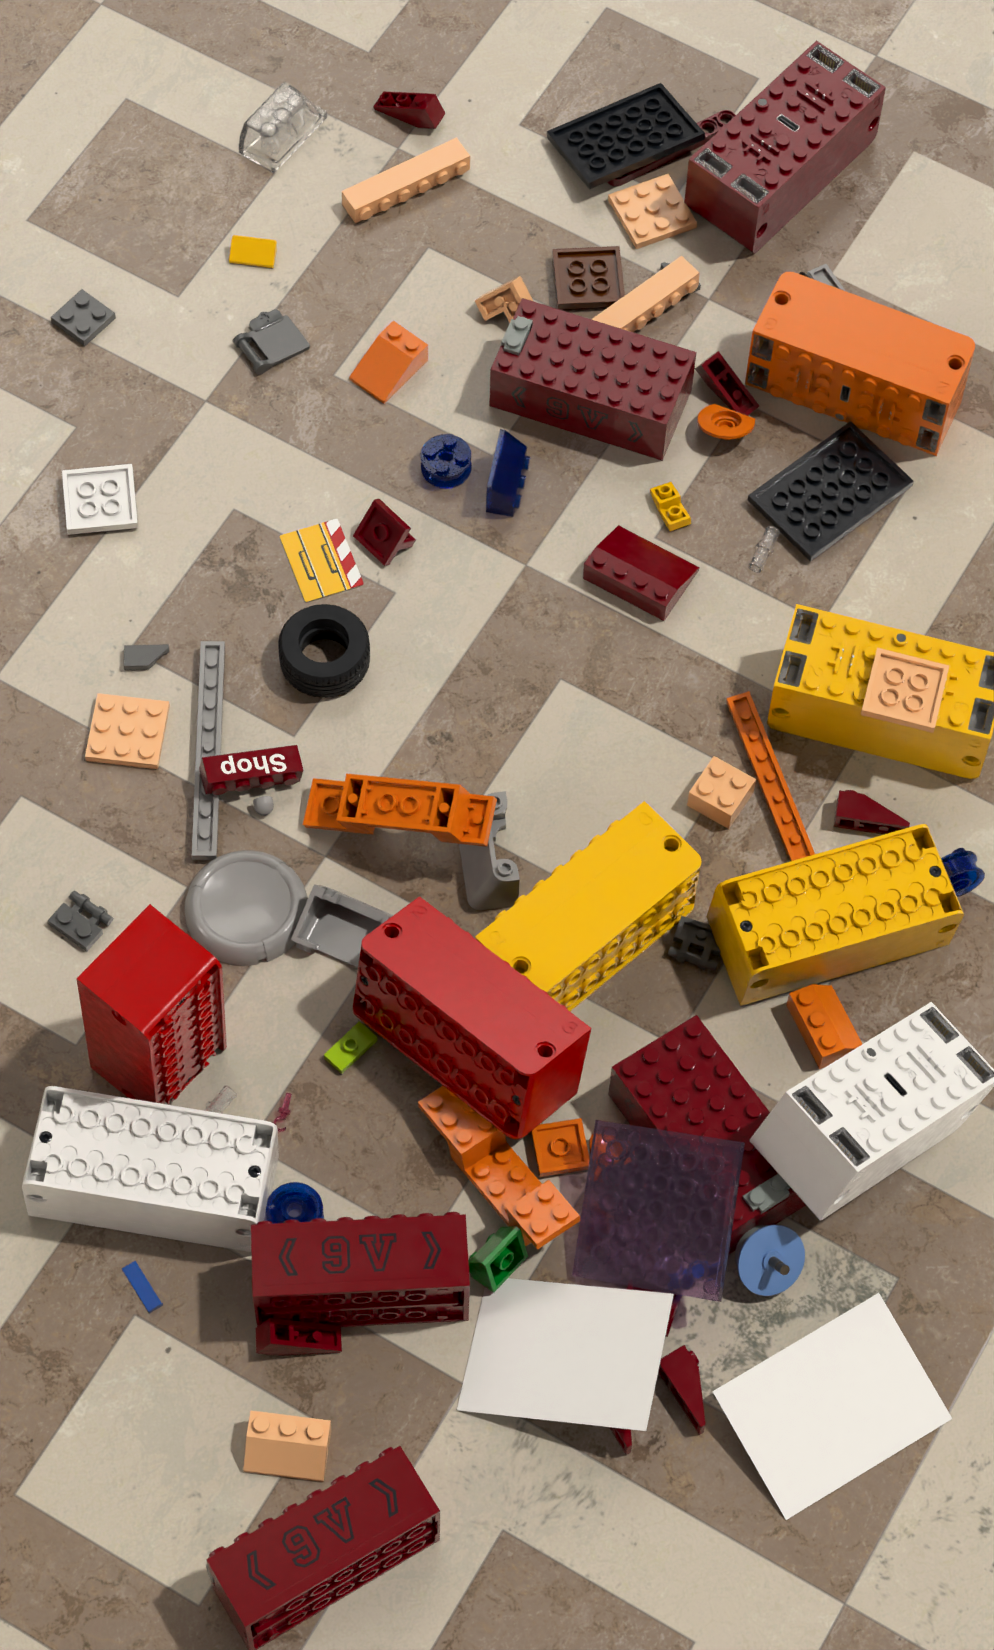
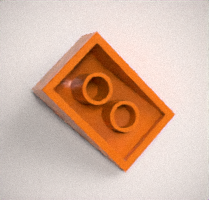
M392 321L377 336L350 375L349 380L385 404L428 361V344L395 321Z

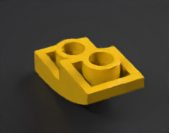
M672 482L650 489L653 501L669 531L691 524V517L683 507L681 496Z

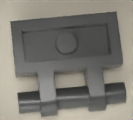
M74 890L69 895V899L75 902L73 907L71 908L63 903L48 919V924L87 952L103 934L102 929L98 927L101 921L109 926L114 918L107 913L105 908L93 904L88 896L79 894ZM84 909L92 914L89 920L80 914Z
M681 916L673 941L682 945L680 949L671 946L668 955L677 958L679 962L684 963V961L698 965L700 969L705 970L708 968L716 971L718 961L709 958L711 954L721 956V952L716 944L710 925ZM689 947L702 950V956L688 952Z

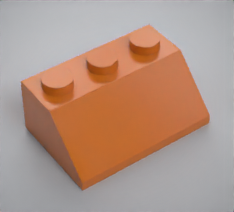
M811 984L789 993L786 1006L819 1069L827 1067L862 1045L832 985Z

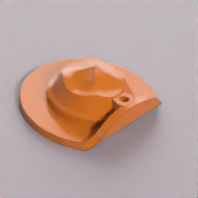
M712 404L699 412L697 423L704 433L715 438L730 440L741 438L751 433L755 427L756 419L720 405Z

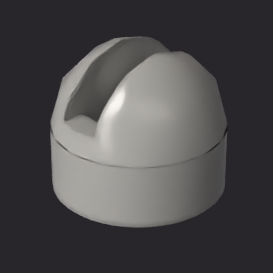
M262 796L253 800L254 809L259 815L266 816L272 812L274 804L271 796Z

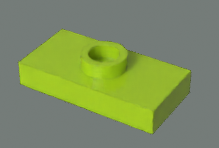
M359 1021L324 1054V1059L343 1074L377 1042V1036Z

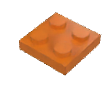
M582 1118L539 1124L531 1131L539 1177L589 1170L591 1168Z

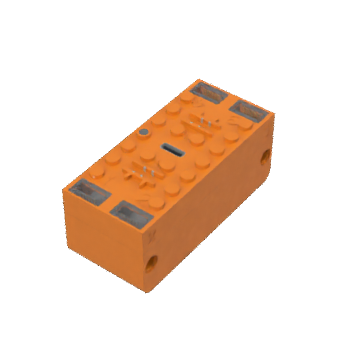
M785 272L779 277L752 331L745 384L770 393L774 397H780L796 405L810 408L817 413L834 417L838 421L847 423L851 421L859 429L871 431L881 437L895 440L902 445L911 446L937 456L961 404L975 350V342L966 335L795 272Z

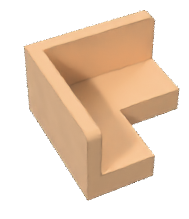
M521 276L481 295L475 300V303L485 321L504 312L510 323L521 299L524 298L531 301L533 299Z

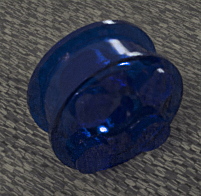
M441 434L429 439L423 445L420 453L421 472L425 480L439 488H453L464 483L472 470V454L469 445L462 438L453 434Z
M958 848L951 854L941 858L957 897L975 889L985 878L983 869L978 868L976 865L977 856L972 851Z
M299 1182L283 1184L276 1188L268 1198L266 1219L273 1224L283 1223L286 1220L310 1222L316 1218L324 1219L321 1197L315 1189L307 1184ZM293 1209H298L302 1212L297 1217L288 1215Z

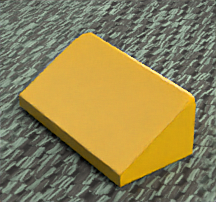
M233 235L229 263L274 268L277 241Z

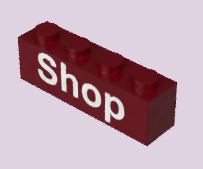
M297 745L202 757L199 767L205 795H221L235 790L244 792L250 788L257 787L267 789L279 784L294 785L300 782L304 771Z

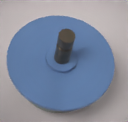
M761 1225L752 1228L742 1236L735 1251V1263L742 1283L751 1292L762 1296L776 1295L792 1286L801 1274L805 1262V1249L801 1238L792 1229L783 1225Z

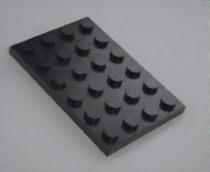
M659 83L548 130L547 138L586 186L592 189L705 140V132L664 85Z
M850 421L749 494L748 501L811 562L911 488L914 481Z

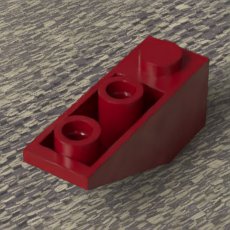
M383 91L373 106L376 111L417 128L436 129L446 114L436 94Z

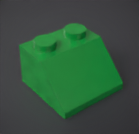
M517 1226L500 1227L496 1233L491 1234L487 1238L486 1243L478 1251L474 1252L468 1260L470 1276L493 1293L528 1257L520 1228Z

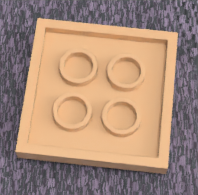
M669 174L608 194L609 203L636 249L697 228V221L684 203V199Z
M877 648L861 715L933 733L949 665Z
M98 693L85 760L158 769L170 708L169 701Z

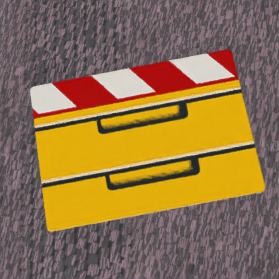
M338 519L280 535L281 542L305 602L364 584Z

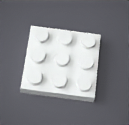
M132 464L62 471L68 535L138 528Z

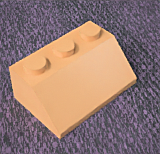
M251 1410L246 1435L243 1471L324 1482L331 1437V1420Z

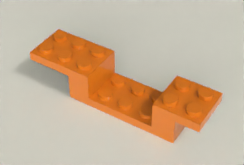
M346 773L345 781L313 778L303 825L306 828L371 835L374 834L375 827L431 833L441 842L487 847L497 799L494 796L470 794L459 784Z
M441 1086L418 1101L421 1111L448 1142L453 1161L507 1226H517L520 1228L525 1246L532 1243L538 1250L581 1221L580 1215L550 1180L542 1184L509 1146L505 1134L446 1087Z

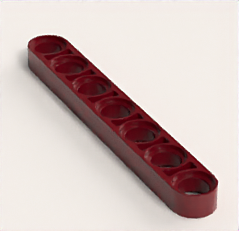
M723 110L698 122L697 124L701 129L710 127L714 130L712 133H705V140L626 173L618 179L610 180L607 183L614 187L622 186L703 146L726 125L720 120L723 118L731 120L736 116L735 113L730 110Z

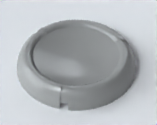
M234 851L210 861L193 878L185 899L184 913L186 926L191 937L215 956L217 960L239 966L258 965V960L264 958L267 959V962L274 960L286 953L296 943L291 938L308 897L298 874L283 860L261 851Z

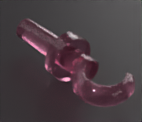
M286 1092L283 1106L278 1108L280 1116L276 1117L273 1121L275 1125L278 1120H286V1116L290 1115L291 1110L288 1108L292 1097L291 1093ZM286 1127L282 1129L278 1128L279 1132H283L286 1130Z

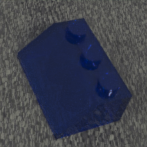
M500 429L487 483L486 512L513 517L515 508H520L522 495H519V490L525 487L526 476L523 473L524 470L529 469L531 457L527 456V446L504 429Z

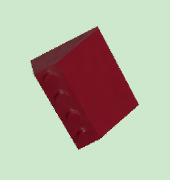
M618 525L595 547L585 561L583 579L665 621L698 573L700 567Z

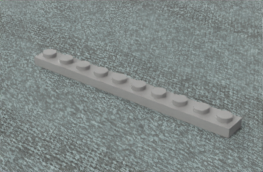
M201 641L192 860H214L217 858L219 795H205L199 767L202 757L221 755L225 641Z

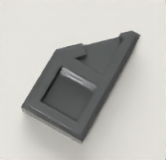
M169 644L124 645V670H149L161 656L169 652Z

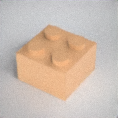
M713 756L689 791L687 806L729 829L754 793L756 779Z

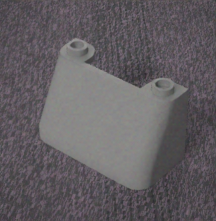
M506 791L487 795L494 796L497 799L487 847L459 844L467 901L475 910L512 907L519 898L520 879L518 867L509 859L496 860L494 848L497 832L500 829H506Z
M314 884L291 940L297 942L296 947L309 953L311 949L319 950L358 967L362 939L393 915L329 887Z

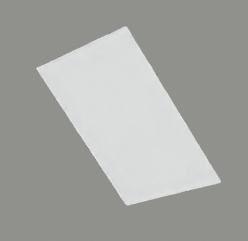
M508 1278L494 1293L485 1287L457 1411L646 1431L674 1294Z
M879 1293L712 1391L786 1520L952 1419Z

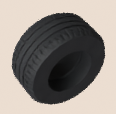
M321 604L301 609L286 621L279 635V661L283 675L290 685L304 694L319 698L345 694V692L355 688L368 671L370 663L368 631L359 617L345 608ZM322 639L336 641L346 648V652L340 658L324 663L313 661L302 653L310 643Z

